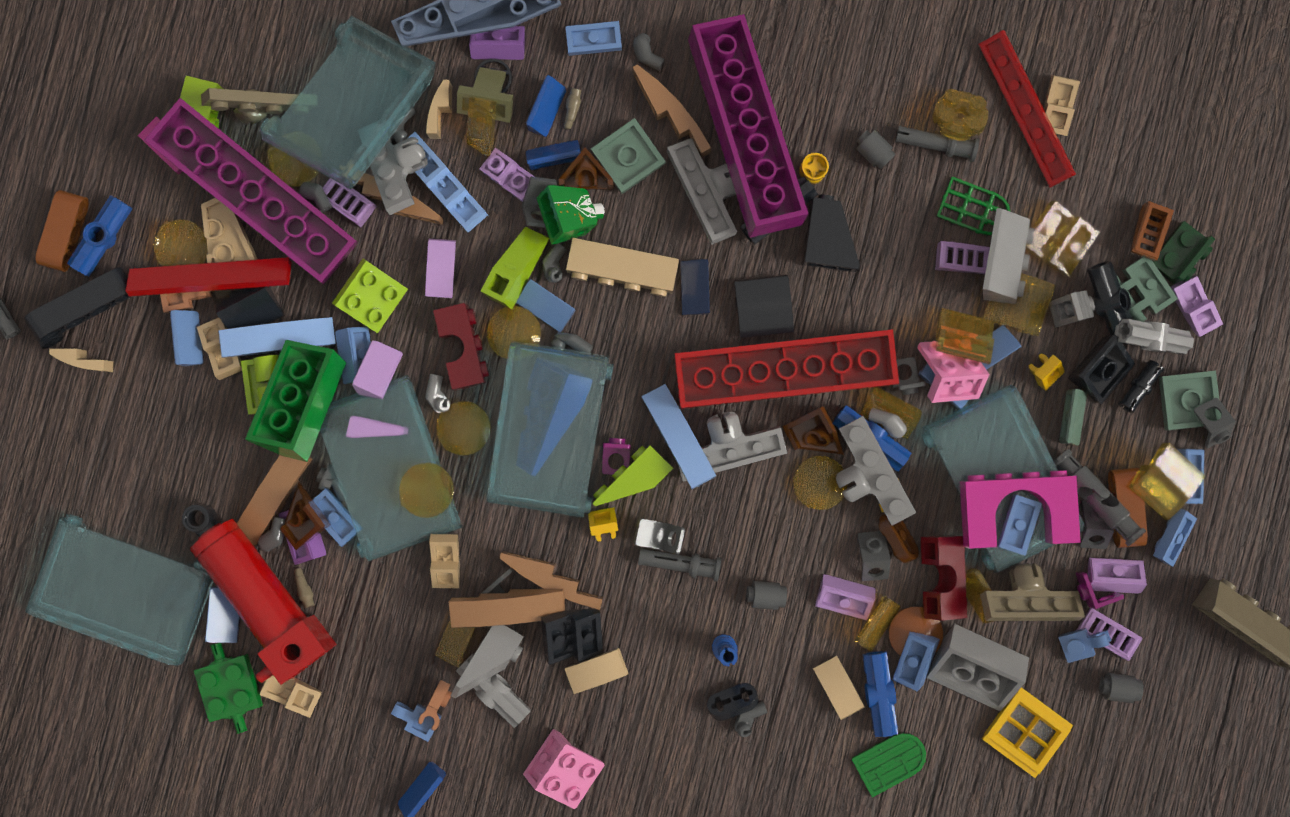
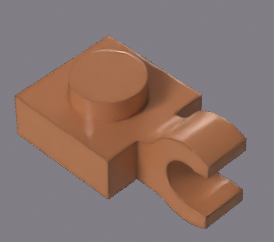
M211 291L160 294L163 312L170 313L172 310L193 308L192 300L212 297Z
M442 680L439 681L426 710L419 717L418 724H422L425 717H432L434 724L431 730L434 731L438 728L440 719L437 711L440 706L445 708L451 697L452 692L448 691L450 684Z

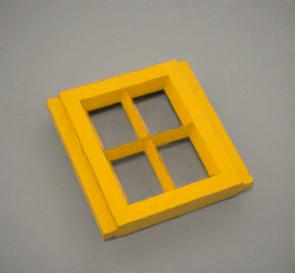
M1021 687L998 713L981 739L1036 778L1070 733L1073 725Z

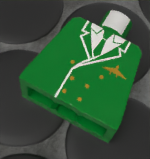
M548 185L536 198L551 245L588 234L597 225V219H602L605 213L603 205L601 203H592L588 191L583 188Z

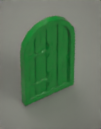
M898 733L851 759L873 798L919 772L926 762V750L918 737L910 733Z

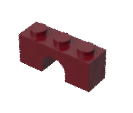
M466 303L433 310L439 337L442 339L459 337L464 344L462 356L456 361L446 363L452 390L457 391L486 384L485 377L489 376V370L486 360L481 361L479 351L483 350L480 335H475L473 324H477L474 309H469Z
M939 535L921 537L922 564L934 565L939 572L938 585L933 590L923 591L924 619L944 621L967 618L963 536Z

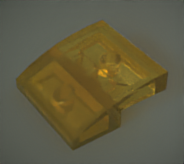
M1050 201L1032 227L1035 228L1032 244H1026V249L1055 270L1070 277L1100 232L1083 218L1072 215L1057 201Z
M1022 273L1020 281H1025L1023 297H1017L1016 304L989 301L983 318L987 321L1011 327L1016 331L1039 336L1055 285Z
M942 308L937 325L936 351L990 364L994 345L992 335L995 321Z
M1162 443L1150 464L1140 467L1129 488L1165 520H1169L1191 498L1202 483L1205 475L1170 443Z

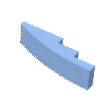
M414 132L408 138L416 137L418 139L416 144H420L426 154L425 158L428 160L426 167L415 173L467 232H470L488 214L420 136Z
M332 317L218 331L221 358L277 353L282 350L285 340L315 346L336 344Z
M666 384L643 395L644 403L691 489L715 478L714 470Z

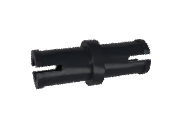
M1149 360L1140 375L1131 381V387L1118 403L1119 406H1125L1123 408L1125 411L1134 413L1144 396L1151 393L1152 385L1161 372L1164 371V368L1162 366L1157 368L1160 364Z

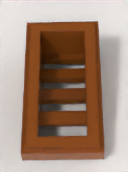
M1150 201L1143 204L1130 252L1157 261L1174 210ZM1152 216L1160 219L1159 223L1150 220L1149 217ZM1149 225L1157 228V232L1147 229L1146 226ZM1143 235L1152 236L1155 238V241L1143 238ZM1143 243L1153 247L1152 252L1140 248V244Z

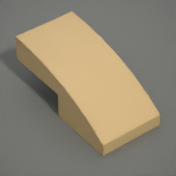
M1052 75L1044 111L1055 133L1067 136L1075 111L1073 105L1080 81Z
M449 80L442 81L430 106L426 134L430 139H441V113H452V84Z
M220 318L197 327L203 349L208 353L214 375L218 380L242 371L239 356L221 358L218 331L225 330L227 327Z
M49 349L50 355L69 365L95 371L113 372V361L87 360L86 350Z
M431 534L429 543L432 588H459L458 535Z
M619 648L565 668L574 694L629 674Z
M837 656L813 668L840 720L865 708Z
M272 675L264 682L259 695L284 704L285 708L310 718L322 692L297 678H292L280 685Z

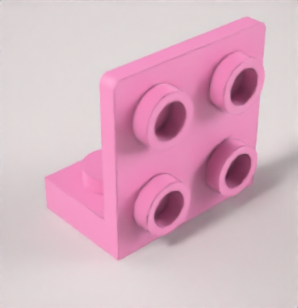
M956 339L919 343L918 350L935 374L927 395L932 403L980 398L990 374L966 340Z
M553 729L523 775L536 791L575 809L603 769L604 763L572 746L560 732Z

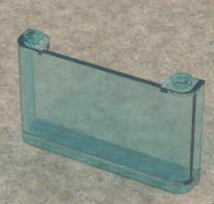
M351 15L346 23H341L336 30L337 47L281 118L273 116L271 119L266 118L260 128L263 141L349 189H352L428 87L433 78L436 62L407 46L402 47L400 42Z
M518 341L510 343L487 502L584 518L585 513H590L593 497H588V486L606 380H611L614 364H609L610 356Z
M408 375L392 380L383 399L362 396L356 393L330 403L320 432L359 539L357 549L361 558L366 557L368 561H372L430 540L431 534H446L463 528ZM352 415L405 426L409 429L408 434L401 436L346 437L349 420Z
M1012 384L922 427L925 432L922 434V438L929 449L933 447L935 451L939 452L959 495L960 481H968L969 475H984L985 480L995 479V474L1012 473V478H1023L1022 473L1040 472V477L1050 476V471H1058L1019 391ZM1017 490L1009 493L1001 500L996 510L997 544L1013 494L1039 502L1034 495L1024 490ZM1042 506L1026 556L1000 547L985 548V555L982 556V560L989 571L993 570L994 573H999L1056 545L1045 543ZM1079 514L1080 532L1085 530V525Z
M67 514L66 517L59 518L25 612L166 664H183L213 584V580L199 561L194 560L193 564H184L86 529L87 526L82 523L83 519Z

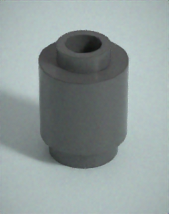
M866 130L856 141L859 144L856 150L873 167L876 165L880 170L896 155L891 150L893 147L876 130L872 133Z
M753 581L752 586H747L746 602H751V608L778 610L779 607L785 608L787 601L786 586H780V583L764 581Z
M1107 673L1100 680L1099 691L1103 694L1105 700L1134 703V701L1142 699L1143 682L1140 679H1136L1135 676Z

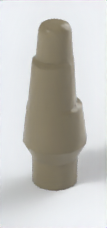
M571 88L570 95L567 97L565 129L572 128L581 104L580 95L582 90Z
M297 568L294 570L298 598L302 602L304 609L313 607L314 594L307 584L302 569Z

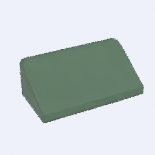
M1080 389L1066 391L1059 438L1060 443L1076 446L1080 444L1087 393Z

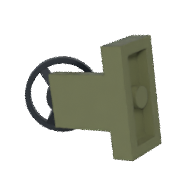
M487 59L480 63L475 71L473 88L459 85L457 91V113L510 123L513 95L505 94L512 83L510 68L499 59ZM488 63H499L503 65L507 70L499 71L496 68L488 69L485 68L484 65ZM506 75H509L508 84L502 90Z

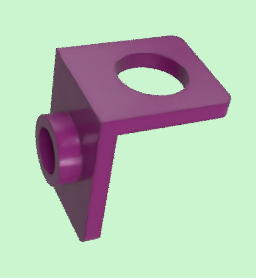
M609 438V443H603V474L613 475L618 470L612 469L608 464L610 455L614 453L622 455L624 458L623 465L626 468L629 467L630 445L625 444V439Z
M1076 572L1080 584L1077 585V590L1083 601L1086 600L1088 607L1098 609L1124 599V595L1117 592L1096 599L1087 573Z

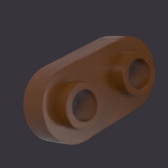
M886 514L881 515L878 524L879 530L890 543L894 556L903 563L917 559L919 555L918 547L903 520L891 525Z

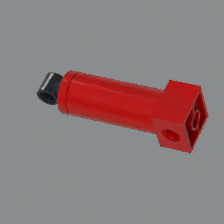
M207 504L191 505L185 509L182 515V523L186 529L195 532L198 536V541L190 548V551L264 648L258 653L266 665L265 668L256 674V679L260 683H263L273 675L279 684L282 685L337 645L315 615L307 617L234 519L227 520L222 524L219 523L215 509ZM198 511L204 514L205 520L202 525L197 524L195 521V515ZM296 645L299 647L300 653L297 652Z

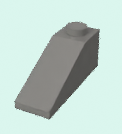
M1087 291L1074 292L1048 302L1055 328L1094 317V301L1091 296H1088Z
M505 625L492 626L450 696L453 698L459 697L504 670L510 660L516 662L523 650L519 644L524 636Z

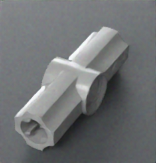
M1122 319L1115 329V335L1119 337V342L1137 345L1143 350L1187 354L1194 344V338L1191 336L1190 331L1170 328L1169 324Z
M474 654L456 670L460 676L464 673ZM498 673L474 687L478 698L489 708H494L514 728L531 711L511 691V686Z

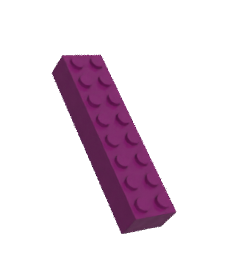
M745 15L692 25L688 42L749 237L801 226L808 215V211Z
M181 98L178 99L144 139L155 150L323 285L358 244L348 233Z

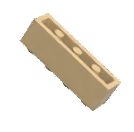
M572 238L566 270L567 273L572 274L571 278L587 281V278L591 277L598 279V283L602 285L613 286L615 282L625 284L624 289L640 292V288L650 289V294L666 297L667 293H673L679 259Z

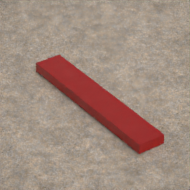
M1005 30L979 43L978 45L1049 187H1053L1076 175Z
M289 257L129 269L126 293L130 297L289 285L292 263Z

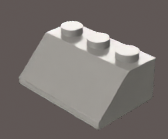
M996 209L983 284V300L1016 304L1017 297H1023L1025 281H1020L1022 270H1028L1030 255L1025 254L1026 244H1032L1035 229L1029 228L1030 219L1004 209Z
M954 624L943 638L926 678L1001 711L1025 684L1029 657Z

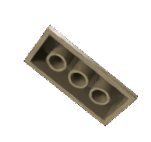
M1223 578L1220 581L1209 579L1192 606L1279 667L1290 670V625L1285 627L1280 623L1281 618L1269 610L1264 612L1258 608L1259 602L1246 594L1241 596L1235 592L1237 587Z

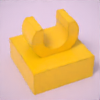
M1040 354L1039 359L1044 364L1040 368L1030 364L1029 368L1035 376L1037 384L1046 391L1065 371L1061 360L1056 356L1052 355L1048 359L1046 355Z
M614 507L588 512L591 536L595 535L596 540L601 541V534L611 533V538H616L618 525Z

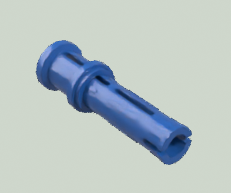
M726 634L717 636L712 643L715 657L725 666H730L729 664L731 663L734 665L738 659V649L734 639Z

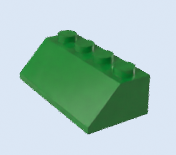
M285 340L245 439L283 457L308 462L346 362L333 349Z

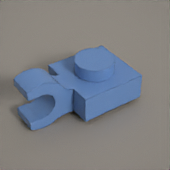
M1083 628L1061 634L1058 637L1068 663L1093 657L1096 654L1094 648L1110 645L1109 642H1111L1108 630L1089 635L1087 629Z
M397 701L391 714L408 722L404 730L429 742L434 732L431 730L434 724L433 718L425 717L423 723L418 724L419 717L424 713L426 707L417 704L415 709L412 710L407 705Z

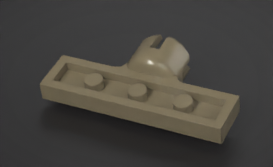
M208 88L201 94L202 106H211V109L215 111L228 110V107L236 108L233 110L235 116L245 124L249 122L256 124L263 120L267 114H281L282 111H291L294 116H305L318 107L317 96L260 92L255 89L244 91Z
M1022 564L1009 571L1012 591H985L980 594L986 621H1079L1085 617L1079 591L1047 590L1042 569L1037 564H1032V567L1030 564Z

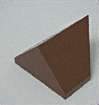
M586 147L559 178V186L583 188L586 190H614L613 179Z
M823 406L782 426L794 450L805 449L844 455L836 429Z
M298 482L285 523L280 528L295 550L302 547L331 525L300 482Z

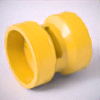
M811 153L803 159L800 165V177L804 176L811 184H817L827 174L829 163L822 154Z

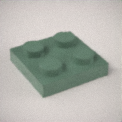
M635 118L591 148V152L611 176L613 183L621 194L666 164L664 158Z
M1216 371L1159 377L1165 430L1204 426L1195 415L1194 409L1214 398L1219 399ZM1209 408L1205 411V417L1208 420L1217 421L1221 418V413L1215 408Z

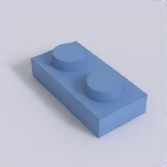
M619 21L565 26L569 56L622 50Z
M325 488L313 499L331 524L326 530L341 547L363 529L328 488Z
M1013 494L997 547L1026 556L1042 503Z
M1177 507L1174 514L1167 521V528L1162 538L1155 545L1153 556L1173 567L1197 518L1188 511Z

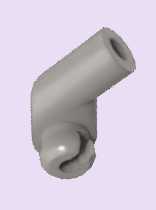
M430 374L425 398L434 411L438 413L446 412L450 408V401L440 390L443 377Z
M875 408L871 409L869 421L882 424L889 435L894 438L904 436L907 428L898 415Z

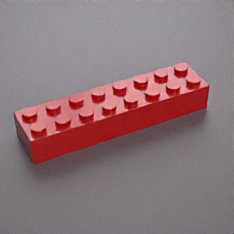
M893 329L674 354L680 409L899 384Z

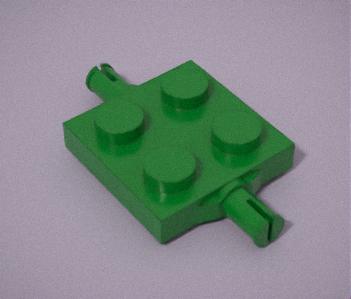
M222 643L212 644L210 647L215 661L208 666L193 670L208 721L210 723L223 718L233 719L236 734L245 732L248 729L243 715L250 710L263 706L248 653L238 657H225Z

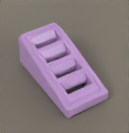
M332 175L323 187L327 195L335 184L340 186L331 199L328 197L332 207L356 225L362 227L377 206L338 177ZM345 189L347 194L338 205L336 200ZM352 196L356 197L350 207L345 210L344 206ZM360 201L364 204L355 216L352 215Z
M940 241L937 244L935 270L985 274L990 247ZM948 250H953L952 263H947ZM958 251H963L962 265L957 264ZM968 252H973L972 266L967 265ZM979 253H984L983 267H977Z
M352 415L349 420L346 437L401 436L408 434L409 429L405 426Z
M1090 607L1077 630L1086 628L1088 634L1092 635L1102 632L1105 625L1108 624V633L1111 639L1116 630L1120 633L1112 645L1110 644L1104 648L1129 661L1142 641V637ZM1095 619H1100L1093 633L1089 632ZM1128 637V639H1127V641L1125 642L1124 646H1123L1122 649L1120 650L1119 648L1121 647V645H1122V643L1124 642L1125 638Z

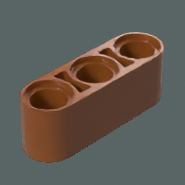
M63 190L56 192L36 252V263L38 265L66 272L70 266L67 262L76 250L89 207L87 197Z
M1139 468L1109 470L1108 488L1110 493L1130 512L1129 516L1138 526L1146 530L1129 547L1146 546L1148 536L1141 471ZM1114 529L1113 540L1117 548L1128 547L1125 544L1126 540Z

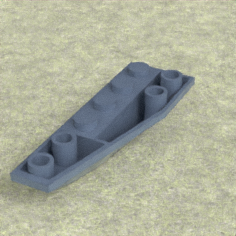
M437 0L391 22L402 47L512 28L561 6L560 0Z

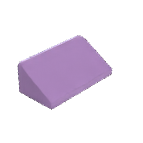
M372 340L352 383L358 395L383 399L401 360L402 352Z
M1105 558L1088 559V578L1093 591L1138 594L1142 593L1147 585L1143 561Z
M824 574L815 606L868 620L875 602V588Z

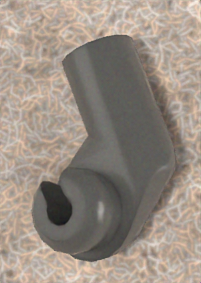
M312 182L301 184L299 194L304 199L314 201L320 212H325L332 208L320 184Z

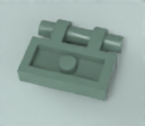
M1141 257L1123 269V273L1128 278L1125 282L1122 283L1117 276L1121 288L1126 289L1128 292L1129 289L1134 287L1141 298L1136 303L1129 294L1131 299L1130 314L1134 320L1141 322L1147 320L1142 313V310L1146 307L1154 315L1178 299L1151 259Z

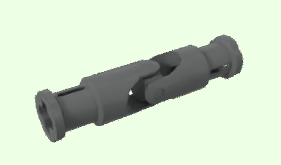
M1070 449L1062 453L1051 464L1060 471L1067 470V475L1077 476L1078 494L1111 529H1115L1126 540L1125 544L1128 547L1146 532L1144 528H1140L1129 516L1130 512L1110 493L1087 466L1083 467L1072 456Z

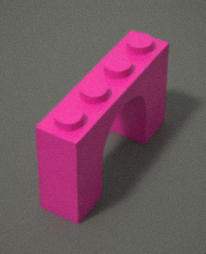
M1067 470L1050 471V476L1040 477V472L1022 473L1023 478H1012V473L995 474V479L985 480L984 475H969L968 481H960L963 546L969 549L997 547V507L1006 495L1017 490L1031 493L1042 503L1045 543H1081L1077 476L1067 475Z

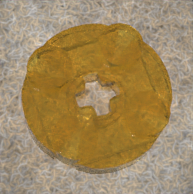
M948 89L936 102L933 111V121L935 124L937 122L941 127L940 132L946 137L959 141L970 140L971 136L976 134L979 136L985 129L989 117L986 108L987 102L981 96ZM957 113H962L965 116L963 119L958 118Z

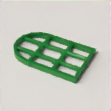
M952 176L942 197L936 217L974 231L977 234L992 235V232L982 231L984 224L987 225V223L994 226V221L987 219L989 211H996L999 208L992 205L994 198L996 197L1001 200L1007 211H1010V207L1005 198L994 191H989ZM953 181L968 186V193L962 194L950 189ZM973 189L991 195L989 201L983 202L971 197ZM948 193L965 199L963 206L958 208L945 203ZM968 202H974L986 207L984 215L979 216L966 211ZM943 207L959 212L957 221L940 215ZM967 215L980 220L979 228L961 223L963 216L966 217Z

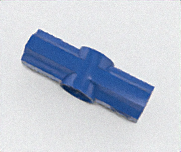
M110 195L95 220L84 228L83 239L67 264L78 272L90 277L105 251L114 246L117 240L116 234L133 208ZM103 230L104 237L101 241L97 242L96 234Z
M845 405L837 414L832 424L839 429L862 416ZM867 421L892 469L898 472L908 461L912 453L890 438L889 433L872 421Z
M874 651L863 654L866 683L864 685L868 708L871 711L874 736L888 737L898 734L894 704H896V692L894 683L890 679L887 652Z

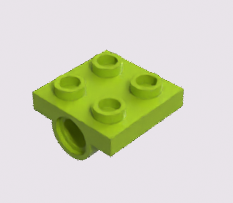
M362 259L332 304L378 333L408 289L365 259Z
M279 355L261 356L241 361L248 415L256 414Z

